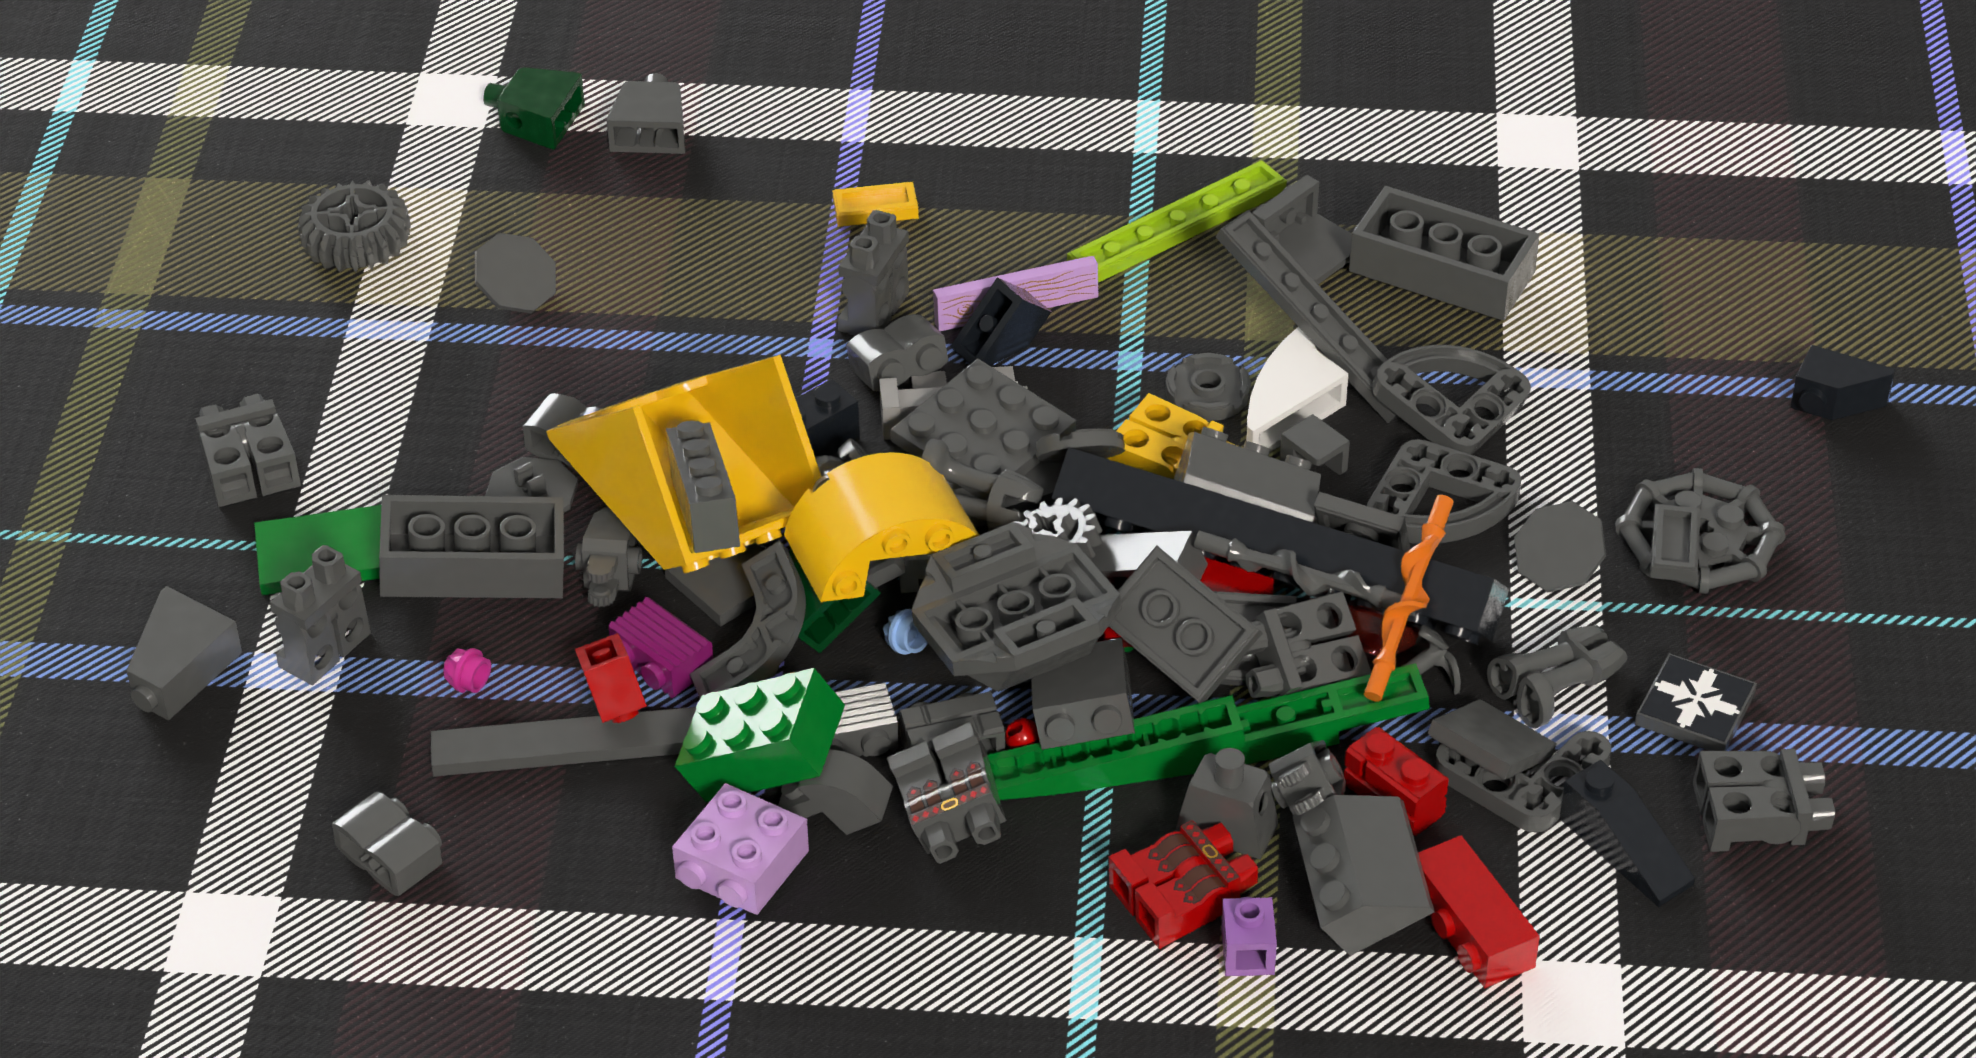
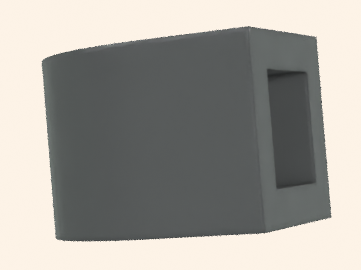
M829 750L821 776L783 785L778 806L804 818L823 812L837 827L848 835L882 821L893 785L862 758L844 751Z

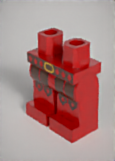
M1193 820L1181 825L1180 832L1168 833L1161 837L1154 845L1132 855L1126 849H1123L1108 856L1110 889L1132 916L1136 915V921L1158 949L1167 946L1221 916L1223 899L1240 898V893L1258 883V867L1248 854H1243L1228 862L1226 861L1224 856L1233 852V839L1222 823L1201 830Z

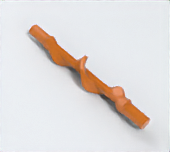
M1437 495L1427 524H1423L1421 527V543L1407 551L1402 557L1401 573L1405 589L1400 602L1394 603L1384 611L1382 621L1383 648L1372 661L1374 667L1364 691V696L1369 700L1375 702L1382 700L1391 672L1396 669V651L1408 616L1416 610L1426 608L1430 601V598L1422 588V579L1436 547L1446 534L1444 528L1454 503L1453 499L1446 495Z

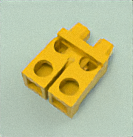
M1148 393L1129 415V420L1126 419L1116 431L1124 435L1125 451L1106 459L1174 479L1189 433L1197 432L1201 434L1203 427L1223 432L1224 425L1213 420L1209 423L1194 413Z

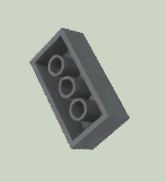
M1384 186L1352 232L1349 272L1504 321L1536 271L1540 233Z
M382 495L379 554L380 597L563 598V497Z

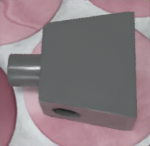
M658 73L649 74L645 81H627L623 83L607 116L610 152L685 154L686 146L680 85L676 82H668L665 76Z
M1224 748L1216 755L1212 753L1204 755L1188 786L1176 825V831L1180 832V826L1191 820L1201 830L1222 823L1233 839V851L1248 854L1261 860L1278 827L1270 774L1263 769L1244 764L1245 757L1243 753L1235 748Z

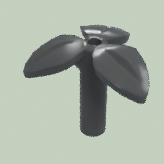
M1422 625L1419 631L1412 637L1407 647L1418 653V655L1402 666L1416 663L1420 675L1433 666H1441L1449 676L1453 694H1458L1461 677L1455 657L1447 651L1449 646L1435 630Z

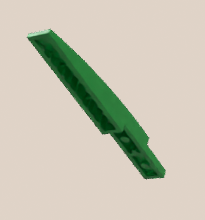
M1415 663L1398 667L1391 672L1382 700L1379 702L1369 700L1364 696V691L1371 675L1369 674L1236 707L1231 695L1134 719L1135 733L1043 750L1041 749L1040 742L989 754L988 758L1000 800L1073 793L1195 774L1204 755L1210 753L1216 755L1224 748L1238 749L1245 757L1244 764H1252L1283 757L1309 743L1320 740L1325 741L1326 747L1340 744L1339 731L1430 709L1429 696Z

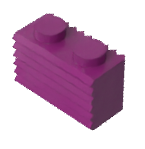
M645 597L643 602H638L636 607L632 606L629 612L625 611L622 617L618 616L616 621H611L609 625L610 636L619 633L633 670H637L638 674L642 675L649 687L654 690L661 688L664 693L669 694L670 698H674L692 685L693 681L690 673L713 659L712 642L649 597Z

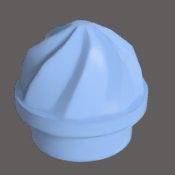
M912 609L897 611L895 615L888 617V622L883 627L885 641L892 650L903 655L918 653L928 643L913 624Z

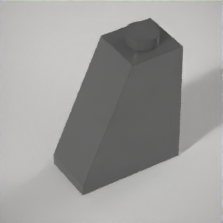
M166 586L160 591L126 670L133 702L141 710L153 712L169 721L242 654L236 621Z

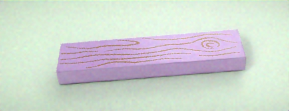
M1088 256L934 289V319L939 331L963 327L997 277L1025 289L1046 308L1097 298L1098 263L1094 256Z

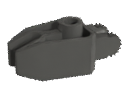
M609 507L594 513L583 536V542L578 543L576 548L575 567L576 570L583 571L584 588L589 589L588 602L599 607L610 606L615 601L618 591L631 592L635 574H640L642 568V548H640V542Z
M1324 740L1309 743L1269 763L1271 775L1275 780L1271 782L1274 797L1282 808L1289 806L1293 816L1308 812L1332 795H1344L1346 780L1337 759L1326 748Z

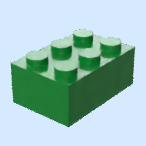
M815 668L787 673L755 683L750 682L718 692H710L702 695L696 706L695 714L687 735L683 740V745L674 767L705 802H710L725 783L750 793L820 777L845 704Z

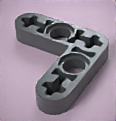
M1593 731L1579 732L1569 739L1531 778L1520 772L1504 780L1441 744L1436 753L1435 769L1449 778V787L1520 829L1538 833L1551 828L1560 819L1564 787L1554 785L1549 779L1555 776L1570 778L1600 759L1609 766L1611 744L1600 733ZM1581 755H1584L1586 757L1583 759L1581 767L1579 765ZM1489 780H1499L1505 783L1508 788L1503 791H1491L1483 783ZM1542 796L1545 798L1543 809L1537 807L1542 802Z

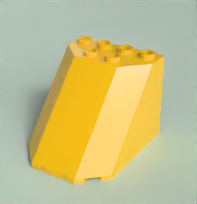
M781 355L680 382L567 421L546 431L552 444L664 570L681 566L683 573H689L710 565L709 560L718 557L724 559L746 551L745 546L753 543L759 545L782 537L780 529L786 527L795 505L808 489L813 491V486L822 477ZM685 421L710 422L736 499L740 547L700 553L694 552L671 478L666 428L677 427L678 424Z

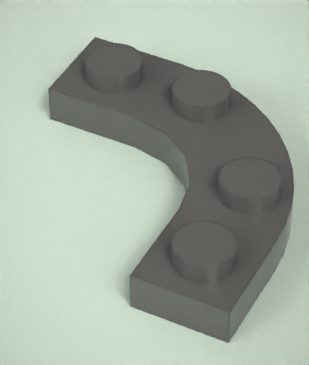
M781 541L776 542L742 564L755 596L756 611L753 622L743 638L730 649L690 673L699 698L710 692H718L772 677L793 648L803 625L806 597L801 578L790 553Z

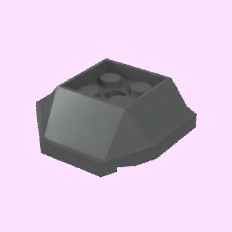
M1012 522L931 554L925 570L926 576L918 590L911 611L914 626L954 676L968 675L999 692L1090 655L1099 637H1101L1122 609L1120 593L1077 544L1051 535L1032 533V528Z

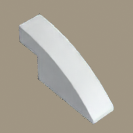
M1299 327L1289 334L1267 359L1257 377L1250 396L1246 441L1270 448V452L1281 445V434L1305 418L1314 414L1323 420L1346 406L1348 373L1329 360Z

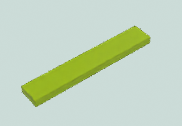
M1260 160L1067 253V261L1094 256L1098 263L1099 283L1274 198L1287 187V180L1264 161Z

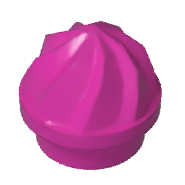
M457 648L451 655H448L444 662V678L456 691L464 693L468 690L472 693H477L485 686L490 676L491 661L483 657V653L476 648L467 650Z

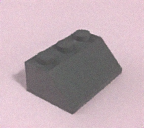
M1207 427L1202 428L1201 434L1197 432L1189 433L1174 480L1313 522L1315 515L1314 504L1318 496L1321 474L1310 471L1311 462L1291 455L1286 456L1285 462L1269 457L1270 448L1249 441L1244 442L1243 448L1227 443L1228 434Z
M1332 795L1308 812L1293 816L1320 927L1350 956L1435 912L1405 804L1400 797Z

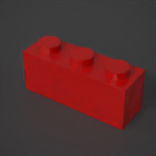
M1462 835L1418 852L1435 911L1429 915L1432 918L1433 926L1438 935L1443 939L1447 938L1457 951L1459 961L1468 973L1473 972L1482 986L1488 988L1536 968L1540 935Z

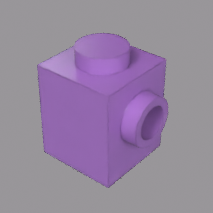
M1272 897L1223 899L1221 932L1225 976L1275 975L1277 940Z

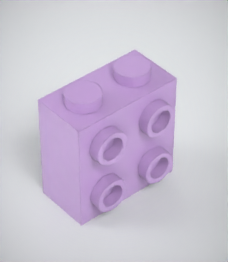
M725 783L672 846L675 878L692 889H700L722 899L732 907H740L758 915L808 853L807 819Z

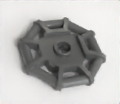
M1693 468L1691 473L1657 481L1643 480L1636 485V494L1626 512L1615 523L1616 533L1625 539L1639 561V570L1646 576H1650L1652 548L1647 540H1652L1653 521L1641 520L1647 509L1649 508L1654 512L1655 504L1701 508L1700 531H1704V533L1699 536L1696 583L1672 580L1698 589V594H1708L1709 589L1745 580L1753 582L1761 580L1767 574L1766 566L1777 545L1781 544L1786 538L1785 527L1783 524L1776 522L1760 498V490L1752 484L1745 487L1705 474L1702 468ZM1703 492H1707L1731 500L1732 502L1726 503L1703 495ZM1677 494L1673 500L1665 498L1666 496ZM1748 511L1758 527L1747 526L1743 520L1744 513ZM1746 545L1757 546L1753 554L1748 556L1742 551ZM1724 562L1723 568L1713 570L1714 564Z

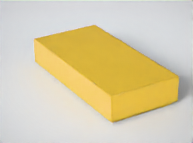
M913 182L832 190L838 227L867 224V218L873 210L894 214L896 221L919 219Z

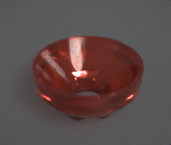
M1348 605L1356 627V631L1348 637L1359 635L1364 652L1377 656L1383 648L1382 621L1384 615ZM1406 623L1396 655L1416 644L1419 637V628Z

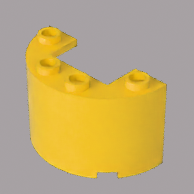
M894 452L863 456L846 462L828 472V481L815 492L808 489L797 502L789 516L784 532L786 540L820 602L864 597L869 564L872 560L932 554L979 536L943 474L941 475L931 466L930 462L922 458Z

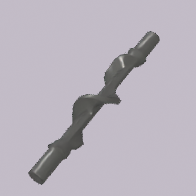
M1201 530L1197 533L1194 542V548L1225 557L1228 562L1236 561L1241 568L1248 572L1257 571L1264 567L1290 575L1309 596H1323L1332 588L1366 599L1377 608L1383 607L1386 609L1394 603L1400 602L1402 597L1401 593L1388 590L1386 586L1367 585L1360 573L1351 569L1329 574L1300 565L1296 561V553L1292 550L1281 549L1272 555L1248 549L1236 538L1229 540ZM1416 611L1412 612L1409 616L1414 617Z

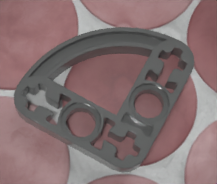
M1427 345L1403 351L1385 361L1376 372L1371 384V390L1381 403L1429 441L1473 455L1522 408L1531 391V385L1528 378L1519 370L1487 353L1454 345ZM1433 371L1453 372L1479 379L1485 382V384L1459 408L1417 374ZM1393 381L1396 382L1393 386L1389 385ZM1512 389L1513 391L1507 394L1504 400L1499 397L1502 390ZM1409 394H1413L1410 400H1407ZM1421 403L1428 404L1433 407L1437 415L1425 416L1418 411L1416 405ZM1484 407L1489 409L1494 414L1495 419L1486 420L1479 417L1474 408ZM1467 426L1471 430L1469 435L1458 439L1456 436H1459Z
M1410 440L1399 449L1370 497L1367 506L1385 512L1388 511V506L1392 507V514L1405 517L1409 543L1419 544L1421 543L1422 536L1421 527L1423 524H1427L1429 515H1413L1429 487L1478 502L1474 506L1449 514L1444 528L1446 534L1440 543L1452 542L1477 535L1504 519L1519 501L1522 479L1520 474L1509 466L1430 441ZM1452 470H1464L1470 476L1458 478L1450 475L1449 472ZM1405 484L1411 486L1413 490L1398 492L1393 490L1392 486Z

